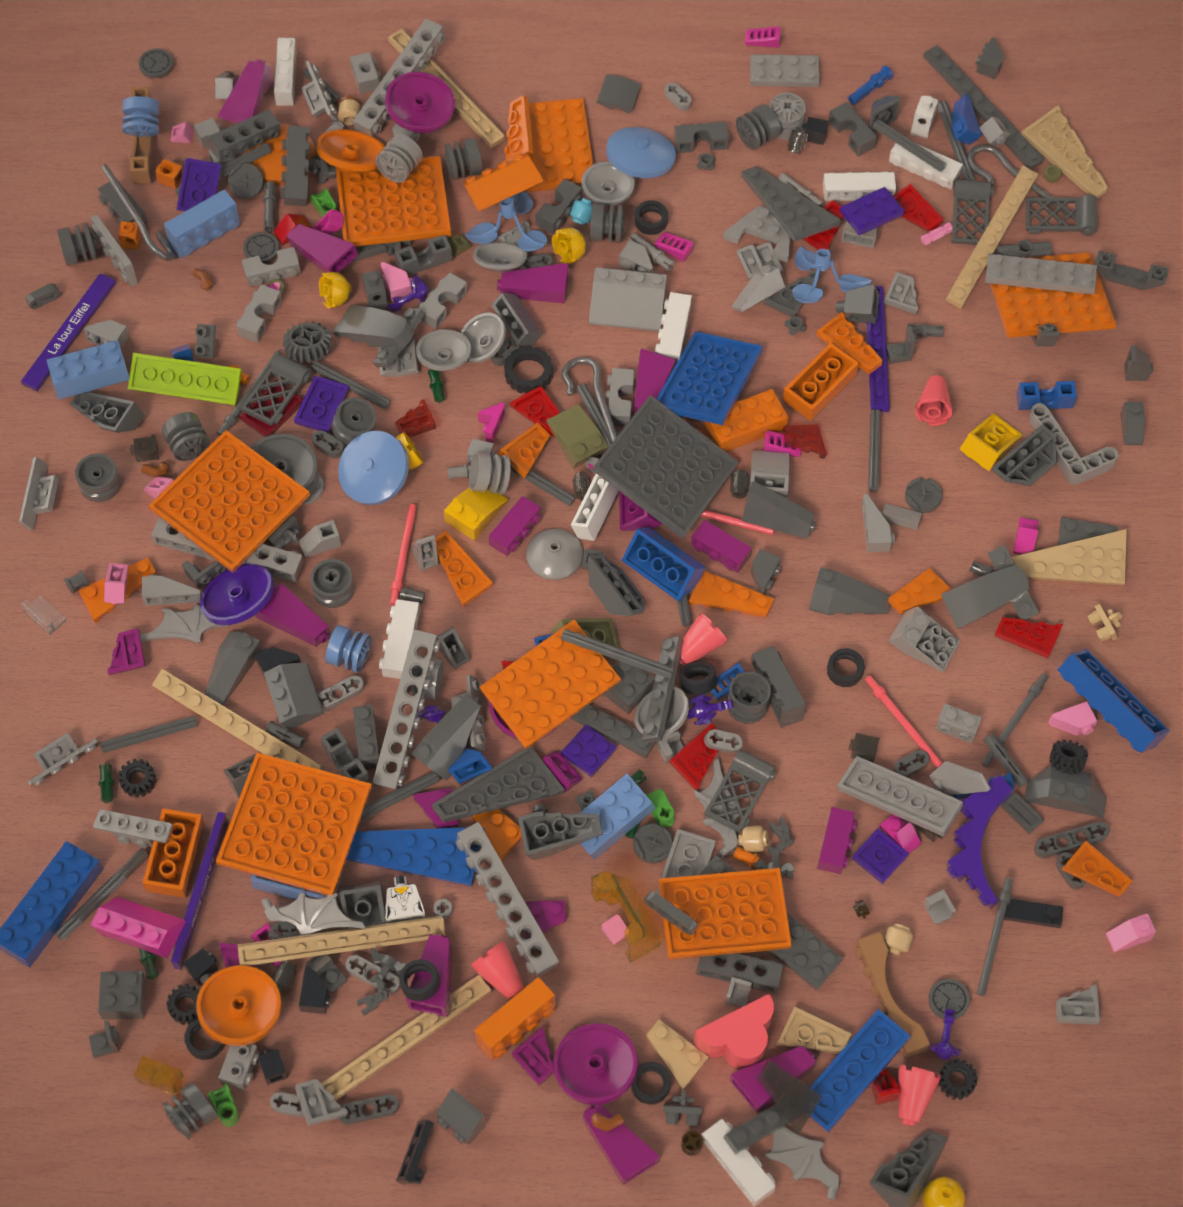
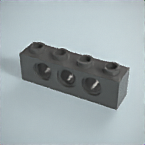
M269 109L208 136L209 148L219 162L281 135L280 122Z
M739 953L702 956L699 958L696 974L729 983L732 977L751 982V988L777 994L783 965L779 964L776 960L768 959L766 961L752 954L747 956ZM723 960L725 965L718 966L715 961ZM741 964L745 967V970L738 971L735 966ZM761 969L766 974L763 976H759L755 973V971Z

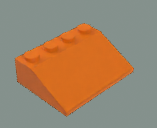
M517 154L509 162L507 160L502 161L498 164V167L485 169L481 175L477 177L473 175L466 179L463 185L471 203L478 211L543 182L541 175L527 154Z

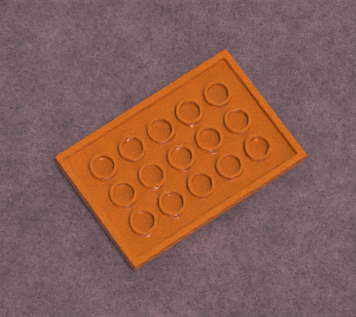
M583 98L529 103L533 154L529 157L541 175L543 182L526 189V192L555 190L564 178L582 187V176L593 165Z
M575 620L568 623L479 687L525 750L621 682L620 677L602 654L561 639L564 629L587 636Z
M780 868L658 879L660 896L687 914L698 924L695 932L692 935H688L663 917L668 960L791 948Z

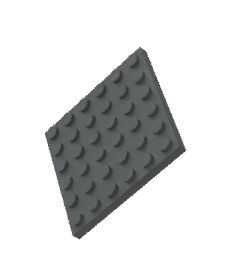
M650 395L595 464L592 471L683 539L739 461Z

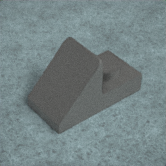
M328 955L314 956L305 963L306 966L313 970L331 995L347 982L345 976L333 964V960Z

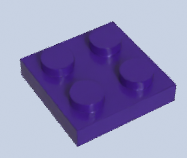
M586 724L561 751V755L592 778L613 755L617 747Z
M877 829L852 856V860L881 884H884L906 860L909 853L880 829Z

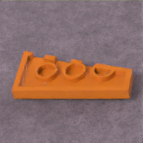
M523 95L510 103L508 118L510 128L506 133L508 145L504 149L508 162L520 153L527 154L528 156L533 154L528 98Z
M843 312L817 330V336L827 344L831 342L859 363L858 367L870 375L882 365V359L870 345L865 343L863 336L855 331L853 324L845 319Z
M446 530L435 538L437 557L462 607L493 586V582Z
M148 557L128 566L125 600L130 597L129 595L132 592L142 588V577L157 575ZM106 577L78 590L95 624L101 620L100 617L110 613L117 605L104 602Z
M704 571L689 599V605L695 606V604L704 605L706 608H722L724 611L730 612L732 610L740 611L742 614L765 618L774 602V598L707 571Z

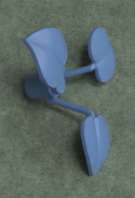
M525 190L499 202L501 210L498 211L496 227L492 223L485 222L476 225L469 232L465 233V236L474 243H490L498 237L496 231L499 230L501 217L504 216L506 219L514 217L523 236L518 240V247L520 249L535 251L547 245V238L542 232L531 230L525 234L516 216V213L525 214L533 208L532 199Z
M800 246L795 255L796 267L804 271H809L813 268L817 270L813 285L799 284L793 288L792 295L795 300L802 303H815L819 301L823 296L822 289L815 288L819 272L826 271L830 266L836 282L840 284V289L844 292L868 286L871 284V279L852 274L841 275L839 279L834 267V261L830 260L831 252L829 250L819 249L815 253Z

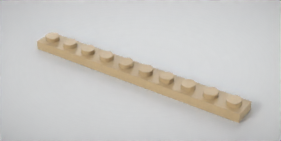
M403 29L388 37V41L400 54L411 40ZM429 59L425 69H422L421 72L432 74L449 86L455 99L454 110L491 149L505 141V135Z
M1022 166L945 301L959 309L962 308L988 262V255L993 254L1038 173Z
M164 669L160 671L152 684L155 688L265 755L319 770L323 768L322 765Z
M443 916L366 926L365 929L351 928L238 944L239 962L242 966H250L428 940L430 934L445 936Z
M477 975L450 994L448 1017L426 1012L422 1013L321 1084L337 1101L491 993V989L483 978Z

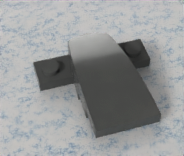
M350 305L333 330V333L336 337H349L352 342H366L369 347H382L373 363L376 367L390 368L399 352L410 342L415 328L425 313L420 308H408L404 316L401 317L377 308Z
M1006 545L988 553L996 569L995 572L941 594L957 629L978 621L1011 602L1020 619L1027 620L1039 614L1029 593L1030 588L1027 575L1020 567L1015 565Z

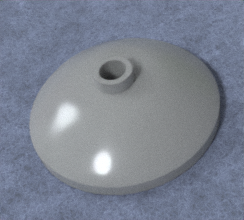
M600 162L590 166L582 176V189L590 200L598 204L616 205L624 202L631 196L634 190V178L619 171L610 162Z
M506 242L482 244L473 251L474 261L479 266L494 272H506L518 268L527 258L525 250L520 249L518 245Z
M494 313L479 314L468 321L463 327L461 334L469 340L471 345V354L467 361L472 363L486 361L501 348L506 335V327L504 321Z
M436 330L424 335L419 340L416 346V354L418 360L424 366L437 371H449L462 366L469 359L471 345L469 340L457 331Z
M547 529L539 532L530 540L526 550L527 563L530 569L541 578L562 580L570 577L579 569L583 560L582 545L572 533L566 530Z
M673 687L663 737L675 732L684 723L689 712L688 698L677 687ZM652 691L641 700L635 712V725L642 735Z

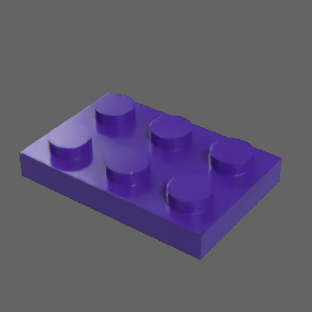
M186 158L177 211L185 212L217 194L221 164Z
M882 187L840 207L841 214L859 236L904 215L903 208L886 187Z
M314 376L295 416L294 423L313 430H322L329 434L332 429V419L340 403L345 400L349 392V386Z

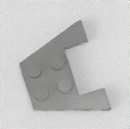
M757 206L723 234V239L738 244L744 232L775 243L777 246L773 251L772 257L784 262L788 261L790 236L767 208Z

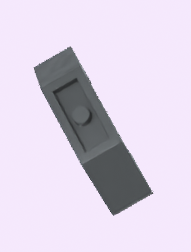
M1098 251L1095 265H1097V270L1109 282L1140 290L1159 287L1166 283L1169 268L1151 264L1149 272L1115 264V254Z
M1044 324L1043 326H1038L1037 335L1031 337L1036 347H1053L1059 337V330L1053 324Z

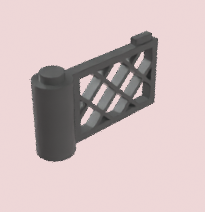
M955 179L951 243L978 244L979 240L973 235L978 231L983 235L988 227L989 201L994 193V186H991V182ZM958 201H965L968 206L962 209L958 205ZM977 202L985 203V208L980 211L975 204ZM972 208L977 214L970 217L965 211ZM961 214L967 219L963 224L957 220V217ZM978 216L984 220V223L980 226L974 221ZM969 223L976 228L971 233L965 228ZM962 230L967 236L956 238V233Z
M1084 195L1080 198H1026V231H1029V234H1040V231L1081 232L1085 236H1092L1098 231L1097 197L1094 195ZM1030 203H1037L1041 207L1034 212L1030 208ZM1050 203H1055L1058 206L1054 212L1047 207ZM1068 203H1076V208L1071 212L1065 207ZM1043 209L1050 214L1046 219H1042L1038 215ZM1061 209L1067 214L1062 220L1056 215ZM1034 217L1041 222L1037 226H1030V221ZM1052 217L1059 222L1055 226H1050L1047 223ZM1071 217L1076 221V226H1068L1065 221Z
M277 354L272 360L271 367L241 406V411L270 426H273L274 423L278 424L283 417L281 413L299 388L311 381V369L281 354ZM271 375L279 377V381L269 383L268 379ZM289 383L295 385L293 389L284 391L283 385ZM281 385L282 392L271 394L270 388ZM268 388L270 395L258 396L260 390ZM284 396L282 403L274 405L273 398ZM271 399V406L261 407L260 401ZM258 402L259 404L258 409L251 410L248 408L252 403ZM274 410V415L269 419L263 415V412Z
M739 749L704 815L740 833L741 830L749 825L751 820L748 817L766 784L769 781H774L777 775V771H775L776 766ZM732 772L740 775L742 781L732 784L730 779ZM755 782L760 785L757 791L749 792L748 783ZM744 785L746 794L736 796L734 787ZM731 789L733 797L723 800L721 792ZM748 797L750 801L749 807L741 809L738 800ZM735 801L738 810L727 812L725 803ZM722 805L724 813L716 815L711 810L714 806ZM739 814L741 818L739 825L730 822L729 816Z

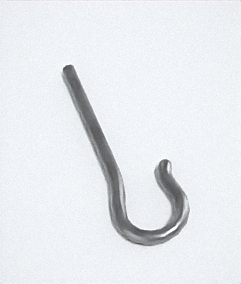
M978 145L972 148L967 155L972 171L983 177L987 182H991V185L995 183L993 177L988 172L979 168L974 162V156L979 152L986 151L994 154L1005 169L1014 177L1019 173L1008 162L1002 152L992 145ZM1033 182L1030 187L1031 190L1042 198H1053ZM1050 203L1056 209L1058 208L1055 203ZM1061 209L1060 212L1067 216V214Z
M102 165L101 169L137 224L146 245L160 259L171 262L175 258V253L162 231H156V237L166 253L160 250L152 241L143 220L108 165Z
M577 357L568 361L561 371L562 379L567 386L568 396L574 394V384L569 377L570 369L579 364H586L593 368L594 392L611 442L613 443L617 438V433L601 390V369L599 364L588 357Z

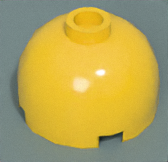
M571 227L562 228L556 231V235H553L552 246L555 254H559L563 258L559 259L562 263L571 264L578 261L584 255L586 240L577 229Z
M322 273L323 277L319 278V292L321 297H325L326 302H323L324 306L329 309L342 306L349 298L351 284L340 273Z
M405 432L399 434L396 438L407 451L409 470L419 467L424 463L419 450H416L415 444Z
M938 1177L927 1184L923 1190L921 1200L923 1207H964L965 1194L961 1185L954 1179Z

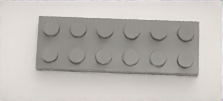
M989 254L985 283L1094 294L1097 265Z
M859 756L855 757L837 785L838 790L943 837L963 807V801Z

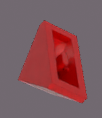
M286 213L273 232L280 243L285 245L289 243L286 235L297 225L300 224L312 229L313 227L304 215Z
M884 1069L871 1083L876 1105L897 1101L900 1088L889 1069Z

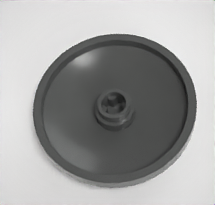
M274 434L260 439L251 446L252 450L305 489L309 490L314 484L318 472L317 459L311 446L301 438L289 434Z

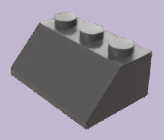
M306 662L281 664L264 672L281 725L293 729L324 714Z

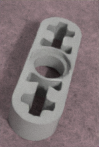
M351 676L318 693L319 700L324 704L322 706L323 712L325 713L361 694L364 690L363 680L359 676ZM351 684H358V688L355 689V687H352ZM335 691L343 692V696L339 699L333 698L332 694Z
M358 955L350 956L345 963L347 972L378 989L377 982H371L367 978V974L371 970H376L379 973L382 968ZM356 962H358L359 967L364 969L363 975H361V969L355 967L353 970L351 963L355 964ZM388 972L384 980L389 983L393 980L395 987L391 986L388 989L387 984L384 982L385 991L389 995H394L400 989L399 978Z

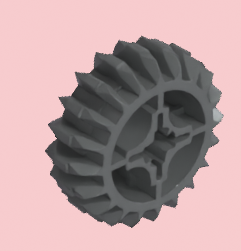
M306 321L305 324L299 323L298 326L292 325V329H287L283 339L286 355L290 359H294L295 362L300 360L302 364L305 361H308L309 364L311 361L317 362L318 359L328 356L333 343L331 333L327 330L326 326H321V323L315 324L314 321L311 323Z

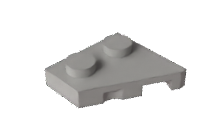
M896 272L885 297L884 304L917 314L918 306L916 304L914 278Z
M1092 985L1090 989L1083 992H1075L1070 997L1058 999L1056 1001L1057 1023L1099 1025L1100 1014L1097 985Z
M317 1079L296 1084L295 1089L307 1126L347 1116V1109L345 1107L342 1108L334 1100L335 1097L330 1092H327Z

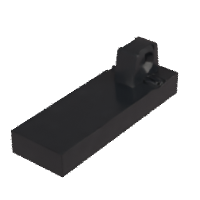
M1011 899L1010 904L1007 905L1004 920L1061 928L1063 906Z
M429 1120L418 1121L396 1182L401 1184H421L425 1172L420 1170L418 1165L432 1130L433 1122Z

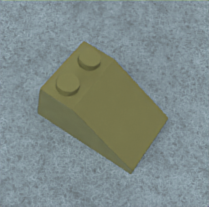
M579 404L546 420L573 469L586 463L590 457H597L605 453L608 448L602 434Z
M611 618L561 619L551 629L552 634L575 620L588 637L620 648Z

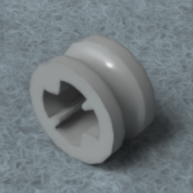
M447 899L436 901L434 904L435 915L443 916V919L449 918L452 914L450 901ZM441 905H445L446 908H449L445 910V913H441L440 910H437L441 909Z

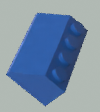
M650 527L637 528L621 560L677 601H681L698 584L706 569L703 564Z

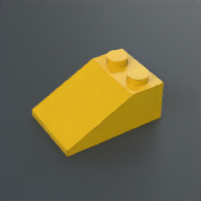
M993 413L968 434L959 450L964 452L967 457L976 461L982 468L990 471L1019 441L1023 434Z
M469 487L456 496L444 510V519L447 524L475 541L508 503L509 499L501 494H497V492L490 493L488 487L485 492L471 491Z

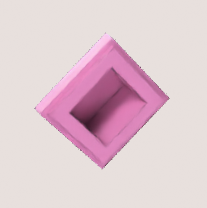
M187 122L173 126L170 141L191 143L194 129Z
M618 914L602 924L601 930L613 945L630 934Z

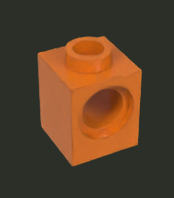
M164 159L155 170L158 183L173 189L178 188L182 182L183 167Z
M121 221L118 233L121 248L139 250L142 234L135 222Z

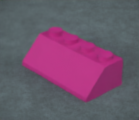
M116 897L99 907L90 926L100 935L168 958L186 921Z

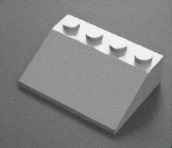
M595 267L589 324L659 332V329H661L667 275Z

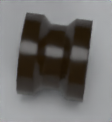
M696 1131L686 1132L682 1137V1151L688 1156L700 1153L703 1144L702 1136Z

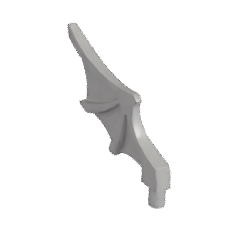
M195 604L193 609L185 612H177L169 608L162 609V612H164L162 623L152 632L142 634L140 637L141 642L175 638L200 643L201 636L206 631L214 628L228 627L229 625H217L210 622L203 614L199 605Z
M716 759L713 763L714 775L709 786L700 792L694 790L695 797L703 804L705 811L723 780L719 759ZM728 789L721 792L723 800L732 797ZM735 801L725 803L727 812L738 810ZM722 805L714 806L711 810L716 815L724 813ZM740 815L729 816L730 822L735 824ZM706 816L702 823L717 830L724 839L722 843L724 847L718 851V855L724 858L727 854H731L739 845L735 830Z
M302 892L294 902L284 907L272 906L269 898L261 901L265 908L264 912L270 921L290 922L299 929L300 936L333 927L366 928L362 921L350 919L341 912L336 902L338 893H333V896L328 895L323 898L312 899L305 896V893Z
M785 1127L772 1133L773 1146L769 1153H765V1157L787 1165L794 1174L792 1177L794 1180L814 1178L823 1182L825 1188L828 1189L827 1199L835 1200L836 1192L839 1188V1176L825 1166L820 1157V1150L824 1146L823 1143L801 1137Z

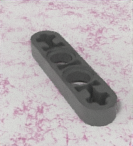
M1104 822L1085 825L1039 839L1035 844L1034 852L1039 858L1056 856L1079 849L1084 842L1077 840L1076 834L1083 833L1087 838L1086 841L1093 845L1105 841L1110 830ZM1097 828H1099L1100 831H1104L1102 836L1100 833H1093L1096 832ZM1060 838L1065 839L1068 842V846L1060 847L1057 840ZM1041 845L1049 847L1046 852L1043 849L1040 850Z

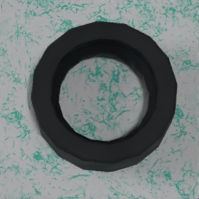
M648 200L637 206L635 210V226L641 233L656 235L665 230L668 224V211L662 203ZM647 212H655L662 219L657 223L649 224L644 222L641 216Z
M849 648L839 649L829 658L827 675L838 686H854L862 679L865 669L864 660L855 650ZM840 659H848L856 664L857 672L852 676L845 677L835 671L834 665Z
M692 661L685 664L679 672L681 688L688 694H706L717 685L715 667L709 662ZM699 675L707 676L706 678L701 680L690 679L694 676Z
M417 959L405 964L401 969L399 983L407 998L420 1002L428 1000L436 994L440 986V977L433 963L428 960ZM424 971L430 973L431 982L424 988L412 989L408 986V979L416 972Z
M196 1019L191 1022L185 1031V1045L189 1053L195 1058L201 1060L212 1059L220 1054L225 1044L216 1041V1044L208 1050L197 1049L193 1044V1036L202 1026L199 1020Z
M645 1062L638 1066L636 1078L631 1086L632 1093L641 1103L648 1105L658 1104L669 1094L671 1087L670 1074L659 1063ZM650 1071L658 1073L663 1079L662 1090L655 1095L644 1094L638 1084L642 1074Z

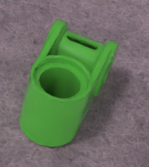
M326 188L323 189V192L310 195L312 205L322 218L331 209L337 211L336 203Z
M659 788L647 794L648 799L656 807L651 814L657 824L666 829L673 826L675 820L674 810L664 791Z
M227 1083L213 1092L208 1091L207 1094L221 1123L226 1127L236 1125L239 1121V1114ZM226 1112H233V1115L231 1117H223Z

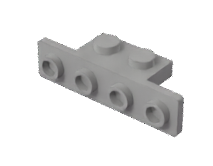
M308 60L306 65L313 81L301 89L311 113L316 118L322 113L327 112L330 118L337 121L336 113L338 112L330 102L332 98L329 92L324 88L326 84L319 76V73H321L320 69L316 64L313 65Z
M34 457L19 519V523L29 530H34L37 514L52 511L59 478L55 475L45 477L48 466L38 457Z
M469 674L466 676L467 693L451 698V705L453 708L466 694L481 706L475 725L470 732L471 746L482 752L485 751L486 739L483 729V701L479 688L481 682Z
M68 733L59 737L33 754L44 771L27 781L29 785L33 783L35 786L45 780L43 776L51 773L54 775L62 769L61 765L65 762L71 764L79 759V753L83 751L88 753L96 748L95 743L98 740L95 738L78 749Z
M99 810L93 827L96 830L113 833L118 839L117 841L122 844L134 843L141 848H147V846L152 847L154 841L167 843L173 825L167 822Z

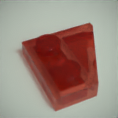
M424 399L419 402L420 405L414 410L410 409L405 416L395 422L399 434L405 432L409 437L436 429V423Z
M791 425L783 427L782 432L787 446L798 448L806 453L810 451L817 453L819 458L825 459L827 452L818 425Z

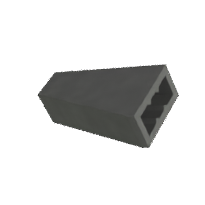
M752 481L745 504L743 522L808 539L810 532H814L816 522L813 521L815 513Z

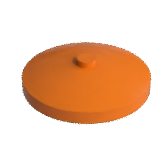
M280 124L281 135L261 144L267 143L271 148V153L249 163L260 170L263 181L266 183L284 184V182H281L282 171L284 172V166H281L282 155L285 156V150H282V139H286L289 124ZM308 136L309 151L306 160H310V157H315L316 155L314 143L311 137ZM261 145L254 146V147H252V148L246 150L245 153H247V152H249V151H251V150H253V149H255V148H257V147H259V146H261Z
M338 129L320 135L316 149L319 156L333 166L351 171H370L378 168L376 157L385 146L381 141L366 133Z
M242 965L224 968L213 974L200 989L196 1004L198 1020L203 1030L212 1039L222 1044L242 1046L254 1043L265 1037L274 1028L279 1019L281 998L278 987L269 975L257 968Z

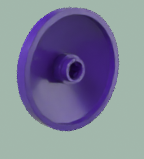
M242 564L234 573L227 569L217 575L204 589L200 599L201 610L210 622L217 625H233L243 622L260 612L270 601L274 592V580L269 571L258 564Z

